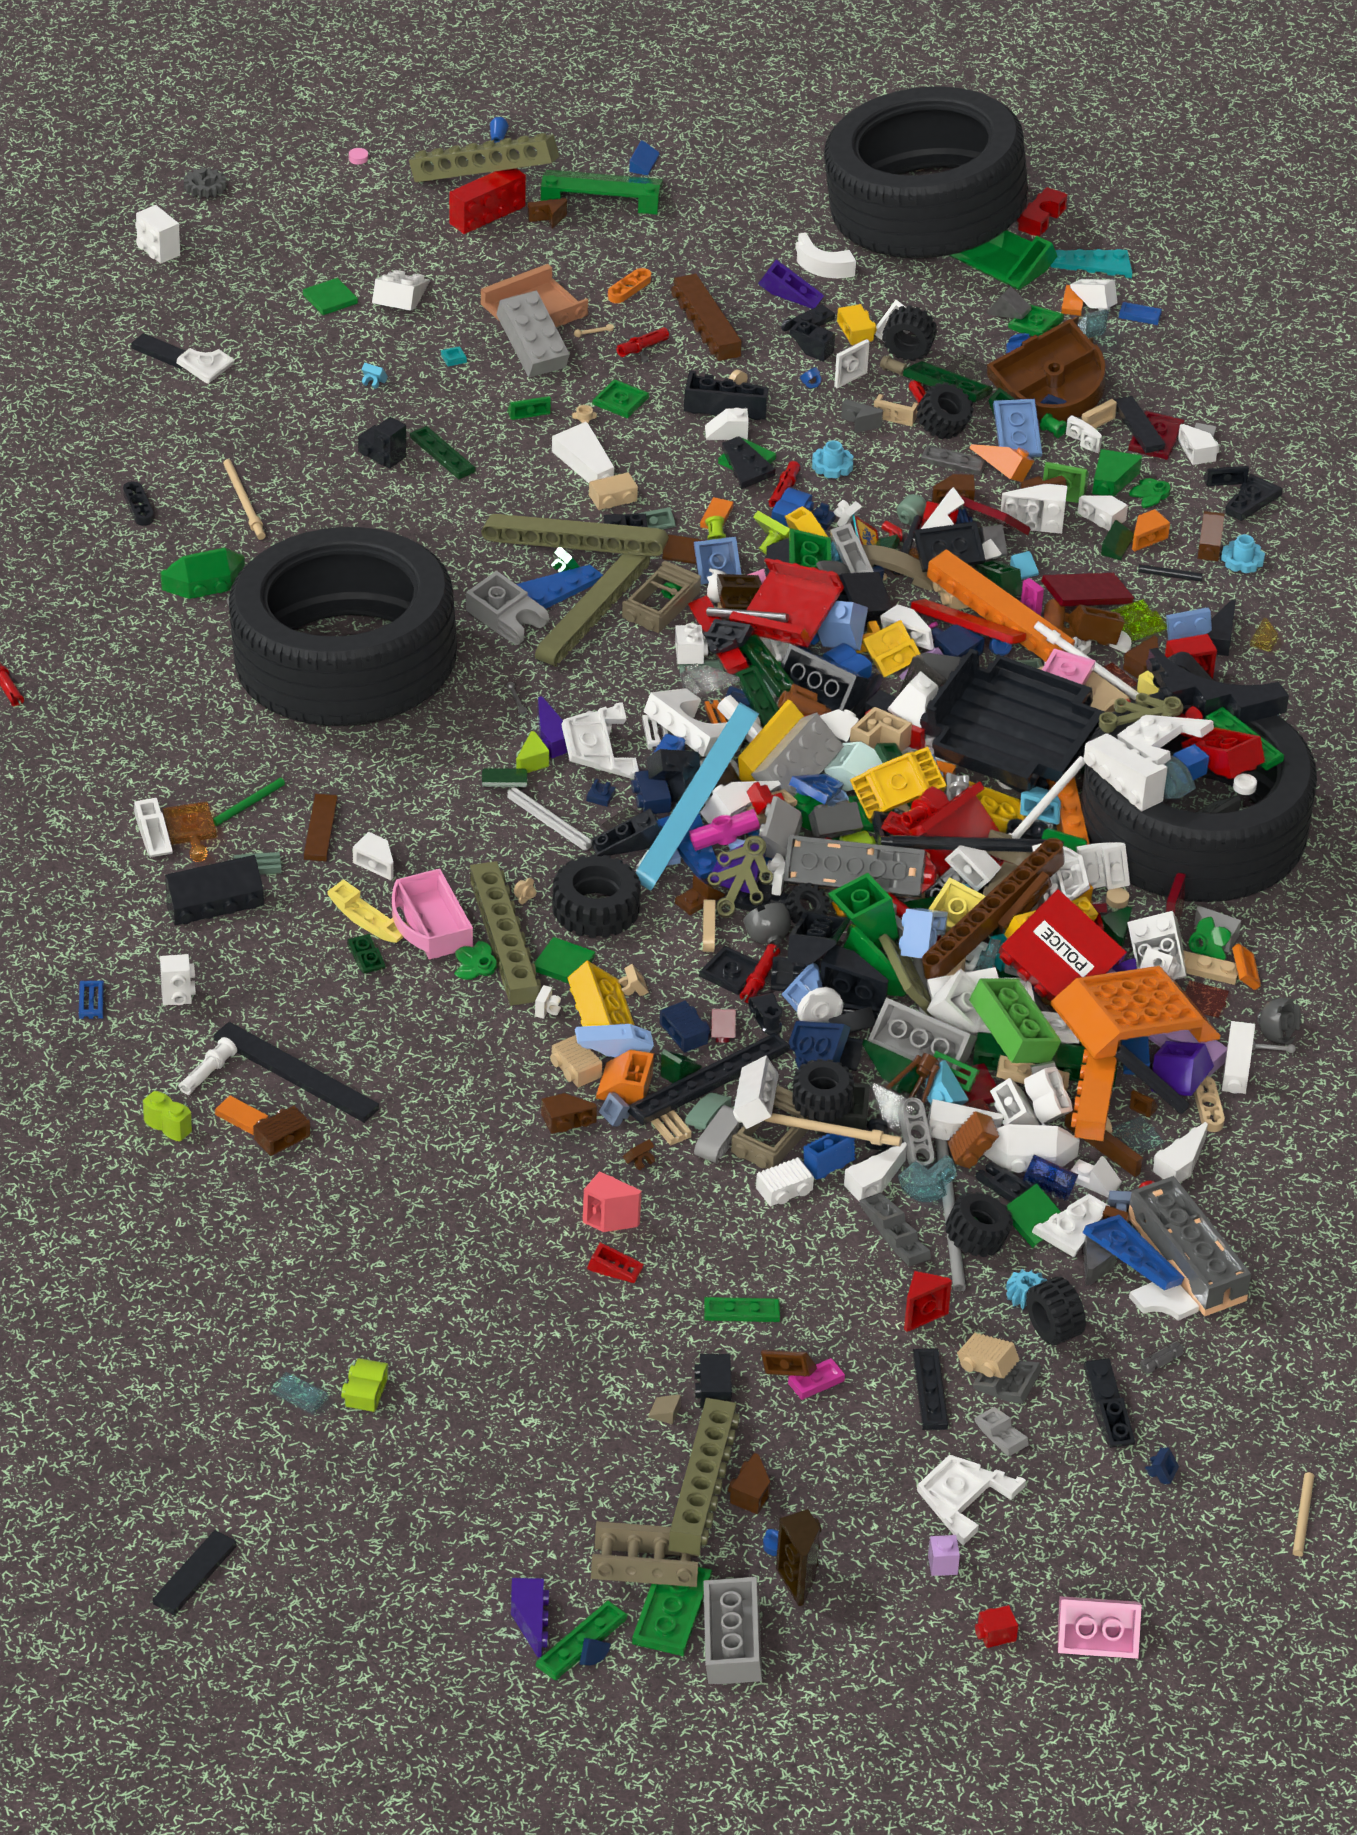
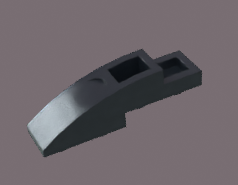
M1110 1358L1085 1361L1084 1370L1089 1385V1399L1106 1443L1110 1448L1135 1445L1124 1398H1120Z

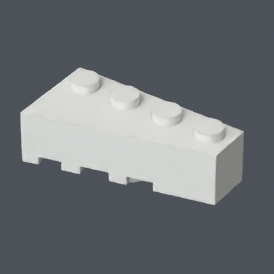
M1104 734L1085 744L1084 761L1086 764L1093 768L1141 812L1163 802L1167 766L1155 764V760L1151 757H1142L1140 751L1135 748L1128 749L1124 742L1109 734Z

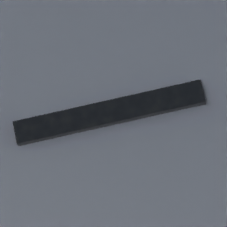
M231 1022L225 1024L214 1034L216 1042L222 1037L230 1039L235 1044L238 1054L363 1123L379 1110V1103Z
M773 1033L628 1105L630 1107L628 1113L640 1124L645 1125L740 1077L742 1067L766 1055L770 1061L790 1051V1045L778 1034Z

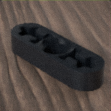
M135 481L124 484L123 496L135 523L141 526L153 523V509L142 485Z

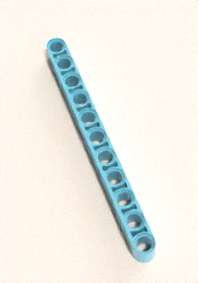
M741 702L636 870L641 885L650 891L759 713Z

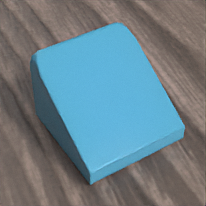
M1030 551L1011 556L1010 566L1020 569L1021 580L1039 575Z

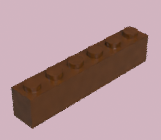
M695 273L675 277L674 286L671 287L672 296L677 298L680 308L685 310L687 319L693 322L695 331L701 334L702 341L708 345L710 354L714 355L718 361L741 357V339L698 275Z

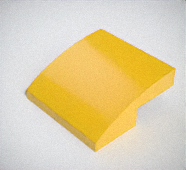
M901 620L862 639L868 654L884 678L914 662L913 657L920 654L913 638H910Z

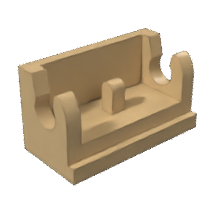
M878 395L874 401V407L883 409V420L913 426L917 418V406L919 403L914 402L913 406L909 407L883 401L884 395Z

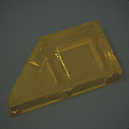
M1263 618L1251 639L1250 646L1271 652L1278 639V633L1267 618Z

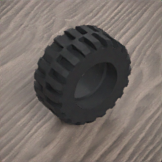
M591 854L590 857H585L584 855L578 857L577 860L572 859L566 863V866L563 865L558 870L553 879V914L561 926L565 925V929L569 932L576 931L578 936L583 937L585 934L589 935V938H596V936L608 938L610 934L615 936L621 934L622 929L626 931L632 926V923H635L640 913L641 883L639 877L627 863L623 864L622 860L618 858L611 859L608 855L601 857L597 856V854ZM599 893L609 897L596 899L583 895Z

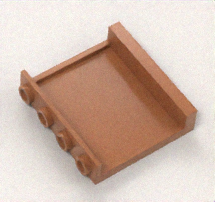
M549 264L481 289V305L497 320H499L496 314L500 300L536 290L555 327L565 325L588 315V299L577 301L552 278V267Z

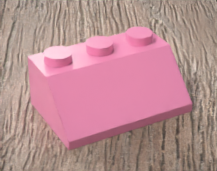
M1060 1596L1058 1653L1138 1658L1142 1605L1140 1602Z

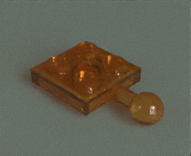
M208 802L163 808V817L171 845L191 842L190 858L195 862L204 861L208 852L206 847L200 844V840L217 838Z

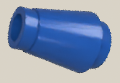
M495 117L490 122L491 140H494V143L504 139L509 128L506 119Z

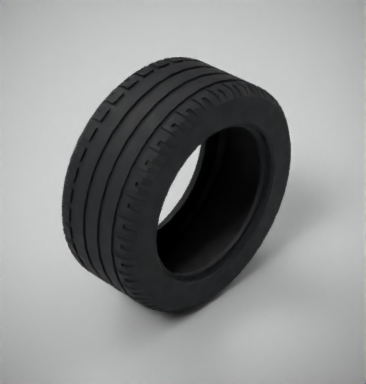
M944 86L919 87L879 96L865 102L844 116L834 126L826 140L824 160L833 221L840 232L849 240L879 254L901 258H933L957 254L976 248L996 238L1008 229L1020 217L1027 203L1028 180L1022 126L1017 116L1007 106L996 99L973 90ZM921 169H951L944 172L927 175H901L907 172Z
M336 527L305 532L289 537L272 545L253 558L238 574L230 591L229 614L234 661L240 683L257 703L289 719L322 726H353L382 721L400 715L427 700L440 689L454 668L457 656V635L453 586L450 575L444 564L434 553L404 536L372 528ZM363 615L392 621L381 628L347 636H318L295 631L297 628L308 623L335 616Z
M1158 692L1149 695L1160 700ZM1190 704L1183 706V712L1181 714L1185 715L1186 711L1194 705ZM1148 705V706H1147V708H1150V709H1151V708H1155V707H1153V706H1151V705ZM1127 710L1124 713H1118L1116 711H1113L1112 713L1116 714V716L1118 717L1122 715L1131 714L1134 712ZM1279 715L1244 723L1284 754V761L1268 770L1257 765V768L1254 770L1240 773L1249 774L1256 778V791L1253 794L1247 795L1256 804L1229 813H1195L1180 810L1163 803L1156 804L1141 812L1126 797L1116 791L1109 782L1085 763L1081 809L1089 844L1124 843L1126 846L1130 883L1145 891L1164 897H1169L1174 879L1178 873L1186 874L1184 901H1228L1247 897L1272 887L1280 882L1281 879H1284L1299 862L1306 848L1317 785V770L1313 754L1306 741L1298 734V731ZM1135 722L1119 725L1110 733L1103 732L1100 727H1097L1091 740L1104 734H1109L1118 739L1117 735ZM1179 734L1161 747V749L1170 751L1171 759L1163 764L1168 767L1167 773L1171 771L1173 754L1184 749L1181 742L1193 737ZM1209 768L1207 769V774L1201 776L1202 778L1216 780L1233 787L1234 778L1227 779L1226 776L1217 775Z

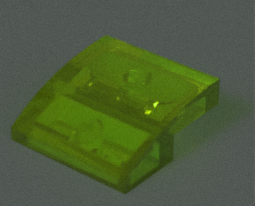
M1144 599L1111 610L1121 614L1125 622L1122 631L1129 635L1131 642L1167 629V625L1157 610L1152 612Z

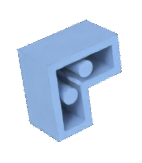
M923 908L906 909V913L902 917L903 936H901L899 941L901 956L922 958L937 942V935H945L948 912Z

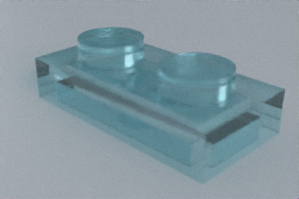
M285 1372L271 1387L272 1394L312 1415L328 1399V1393L288 1372Z

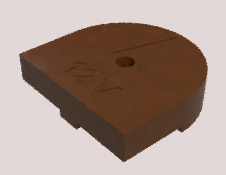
M1069 319L1038 337L1034 335L1022 342V346L987 364V377L997 388H1001L1016 400L1035 399L1038 420L1041 421L1045 414L1050 413L1053 415V418L1067 422L1071 415L1079 418L1083 413L1093 409L1102 398L1106 384L1105 360L1097 344L1094 345L1075 322ZM1048 394L1066 400L1064 404H1043L1040 402Z

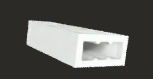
M587 422L552 436V452L588 483L614 476V466Z

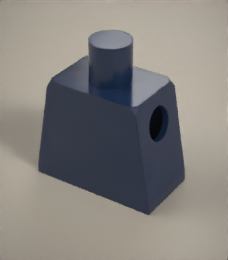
M952 625L945 631L938 627L932 630L934 648L939 647L943 655L962 657L967 654L970 648L978 651L979 655L983 653L985 637L959 625Z

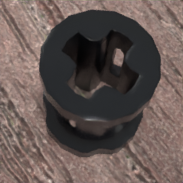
M871 1119L867 1122V1128L869 1131L874 1129L884 1131L885 1134L888 1129V1122L881 1119ZM865 1141V1145L869 1149L883 1150L887 1147V1144L882 1143L880 1146L871 1144L870 1141Z

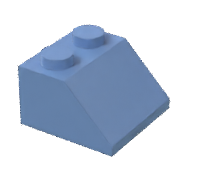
M836 601L818 630L822 646L835 648L845 643L854 650H861L868 607L854 602Z

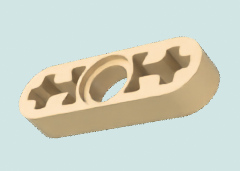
M704 899L703 952H714L715 900Z
M1206 1076L1194 1092L1201 1123H1208L1207 1131L1218 1132L1224 1126L1225 1117L1214 1079ZM1203 1086H1205V1088L1208 1089V1090H1207V1093H1204V1087H1203ZM1204 1102H1211V1103H1213L1215 1106H1213V1107H1207V1106L1203 1105V1103H1204ZM1210 1115H1213V1119L1215 1122H1213L1212 1119H1210Z

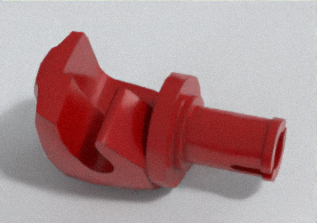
M933 786L922 792L918 799L912 802L911 810L902 813V823L905 826H911L916 822H922L949 802L947 795L942 790Z

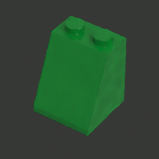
M869 873L828 893L834 903L878 948L882 947L879 937L883 934H887L893 941L899 938L892 898Z

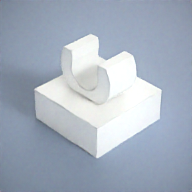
M845 500L838 503V508L834 510V514L840 517L837 525L842 526L853 521V515L857 516L862 506L856 501L850 506Z
M543 985L535 1000V1017L544 1019L547 1012L552 1015H558L561 1009L558 1006L561 998L555 995L552 996V987Z

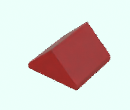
M914 1271L907 1295L904 1330L906 1332L949 1314L952 1286L950 1278Z

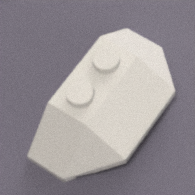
M1041 844L1032 846L1033 852H1034ZM1063 846L1065 863L1050 877L1052 886L1044 894L1045 901L1057 889L1071 901L1079 898L1090 889L1082 855Z
M1008 1124L997 1128L998 1135L1000 1136L992 1144V1147L983 1154L1003 1169L1006 1168L1009 1171L1017 1173H1055L1078 1156L1080 1140L1058 1126Z

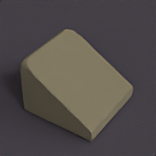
M681 1395L657 1397L648 1418L673 1424L681 1407Z

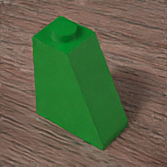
M1101 449L1092 494L1114 497L1140 473L1142 455Z

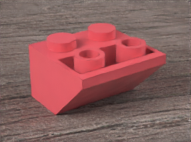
M599 1171L584 1188L583 1223L602 1232L638 1227L640 1225L642 1191Z

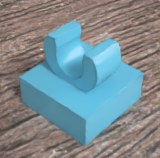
M364 363L362 372L365 376L362 379V383L365 386L370 380H374L372 387L376 389L379 386V382H386L388 376L383 368Z

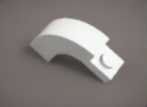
M799 233L796 251L797 262L802 268L812 274L826 278L855 276L856 260L850 250L839 252L823 251L813 245L807 233Z

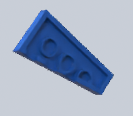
M589 564L516 585L528 592V596L546 609L593 586L603 575Z
M698 813L677 850L692 872L706 879L712 873L717 859L712 846L697 851L693 848L689 831L704 826ZM670 816L658 819L661 828H663Z
M1120 1215L1088 1224L1082 1232L1163 1290L1181 1285L1185 1278Z

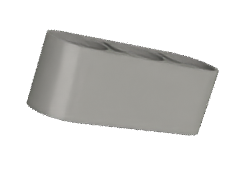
M911 1097L901 1105L898 1110L903 1141L907 1144L906 1155L909 1166L914 1170H924L933 1161L934 1151L923 1102L918 1098ZM906 1107H913L916 1110V1115H910ZM911 1130H918L921 1134V1139L914 1138ZM916 1153H922L926 1158V1162L918 1161Z
M727 1105L721 1107L699 1137L695 1145L694 1155L716 1164L719 1163L718 1159L724 1156L730 1147L729 1144H732V1136L736 1135L740 1128L744 1126L742 1122L739 1123L733 1113L734 1108Z

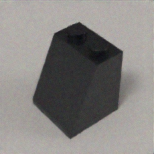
M879 572L841 573L839 575L844 589L836 601L854 602L868 607L865 623L881 620L880 616L893 608Z

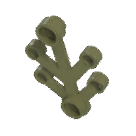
M1146 693L1137 694L1135 703L1128 702L1124 698H1118L1114 702V710L1116 712L1124 713L1128 710L1134 713L1117 717L1112 712H1104L1099 716V727L1103 732L1110 733L1117 726L1138 721L1145 715L1176 717L1183 712V704L1177 697L1171 696L1164 700L1150 697ZM1148 705H1151V706H1153V707H1155V708H1151V709H1150V708H1147V706H1148Z
M750 836L745 840L743 847L730 852H721L717 856L718 864L722 867L729 866L731 860L745 856L742 864L718 873L712 872L708 876V883L712 887H718L722 881L735 877L726 898L720 899L716 905L718 914L723 918H729L735 913L734 902L744 881H746L750 892L751 903L753 905L763 903V893L759 891L750 869L754 859L760 871V882L764 885H769L773 881V874L768 870L763 857L766 852V843L759 836ZM756 844L759 846V849L752 851L750 849L751 846ZM727 856L729 860L723 863L720 861V858ZM769 874L771 877L765 881L762 879V876ZM713 876H717L719 878V881L717 883H712L710 881ZM758 894L761 896V899L754 901L752 897ZM724 906H729L730 911L724 913L722 911V908Z

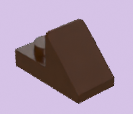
M566 198L528 202L529 222L549 220L553 229L567 216Z
M693 875V888L677 896L675 904L687 914L692 915L703 909L704 899L717 901L724 897L725 894L717 887L710 886L707 880Z

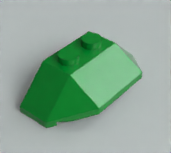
M225 547L182 556L167 569L160 572L161 589L188 599L230 591L236 577L245 567V557Z
M850 924L843 948L855 951L888 979L887 995L905 996L906 992L887 957L856 925Z

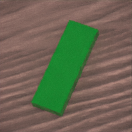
M704 1297V1321L780 1322V1300L771 1298Z

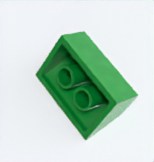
M790 528L789 563H797L801 566L818 569L817 562L831 561V538Z

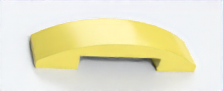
M344 879L328 891V896L335 905L355 924L385 941L397 943L403 938L393 921V917L391 919L362 900L360 898V891Z

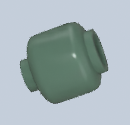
M909 494L897 506L899 520L904 524L911 525L916 515L923 518L926 500L920 495Z

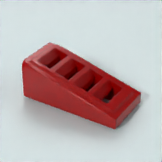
M600 1242L591 1257L587 1269L602 1275L635 1283L644 1264ZM620 1264L624 1265L623 1269L618 1266ZM629 1267L634 1268L632 1273L627 1271Z

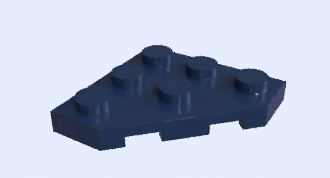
M796 1021L789 1045L791 1050L795 1052V1062L798 1069H800L802 1064L807 1065V1062L811 1060L817 1061V1059L827 1061V1059H830L835 1063L840 1062L851 1028L845 1024Z

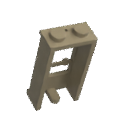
M664 560L662 566L627 601H623L622 618L641 625L647 630L660 633L688 605L687 603H690L700 593L701 576ZM667 580L683 588L677 592V589H671L661 584ZM658 587L675 595L660 611L642 604Z
M777 1085L772 1112L777 1107L794 1116L809 1120L808 1116L803 1117L800 1115V1111H796L795 1105L792 1102L793 1092ZM764 1121L748 1129L743 1126L736 1135L732 1136L731 1152L738 1158H744L755 1163L760 1168L770 1169L781 1163L808 1132V1129L785 1125L791 1128L773 1148L751 1137Z

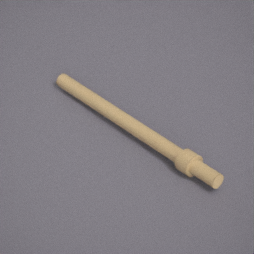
M226 459L223 464L249 518V526L252 531H255L257 538L262 540L266 537L263 523L260 517L256 515L231 460Z
M772 1113L770 1118L764 1120L776 1124L867 1140L871 1144L880 1146L883 1143L900 1147L902 1143V1137L884 1134V1131L875 1129L867 1131Z

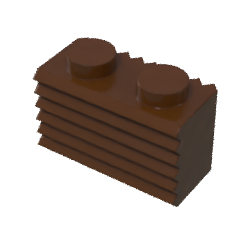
M295 1105L287 1109H280L275 1115L267 1119H260L253 1125L254 1140L270 1156H273L310 1137V1121Z

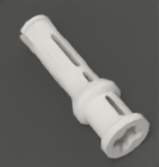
M222 1037L218 1041V1045L206 1053L203 1062L179 1083L180 1091L190 1095L215 1069H221L225 1064L224 1061L237 1053L235 1044L230 1039Z

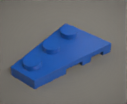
M828 774L792 776L789 785L795 787L797 793L804 796L809 795L825 805L841 792L844 783Z

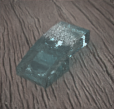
M991 939L988 950L981 951L976 971L993 968L1001 940Z

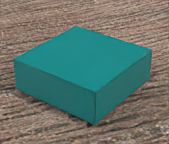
M460 346L441 350V356L448 367L467 363V357Z

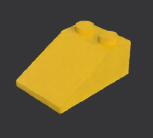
M969 781V787L975 784ZM984 787L985 789L976 795L1002 833H1006L1007 824L1010 820H1024L1027 817L1020 814V799Z

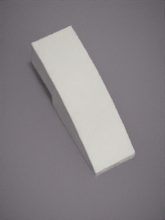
M157 798L134 801L135 817L149 857L172 854L173 851L166 824Z

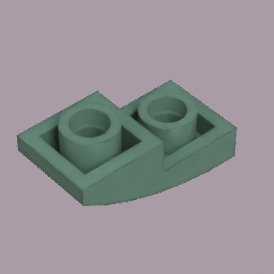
M715 1093L707 1094L692 1108L685 1119V1123L693 1125L695 1129L705 1130L723 1105L731 1107V1098Z

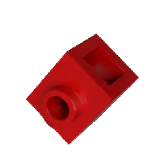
M1009 1605L995 1609L990 1608L979 1612L978 1624H975V1632L979 1640L982 1639L986 1648L1015 1642L1017 1640L1018 1623Z

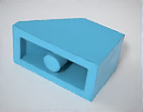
M1035 787L1030 791L1022 792L1020 814L1028 816L1050 790ZM1058 796L1037 819L1056 825L1060 824L1061 801Z
M946 1060L941 1061L939 1064L940 1069L934 1078L929 1096L927 1097L929 1103L931 1104L932 1100L935 1099L958 1105L965 1104L969 1099Z

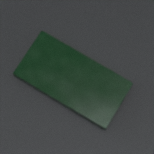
M924 361L905 368L902 375L929 386H935L937 383L943 384V382L949 385L954 384L956 388L963 389V393H967L968 399L974 403L990 396L993 391L991 386Z

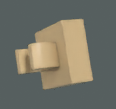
M633 964L625 967L627 976L619 980V983L624 987L622 988L623 993L631 995L636 991L639 996L649 993L644 977Z

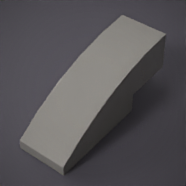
M851 523L830 530L831 539L849 573L874 572Z

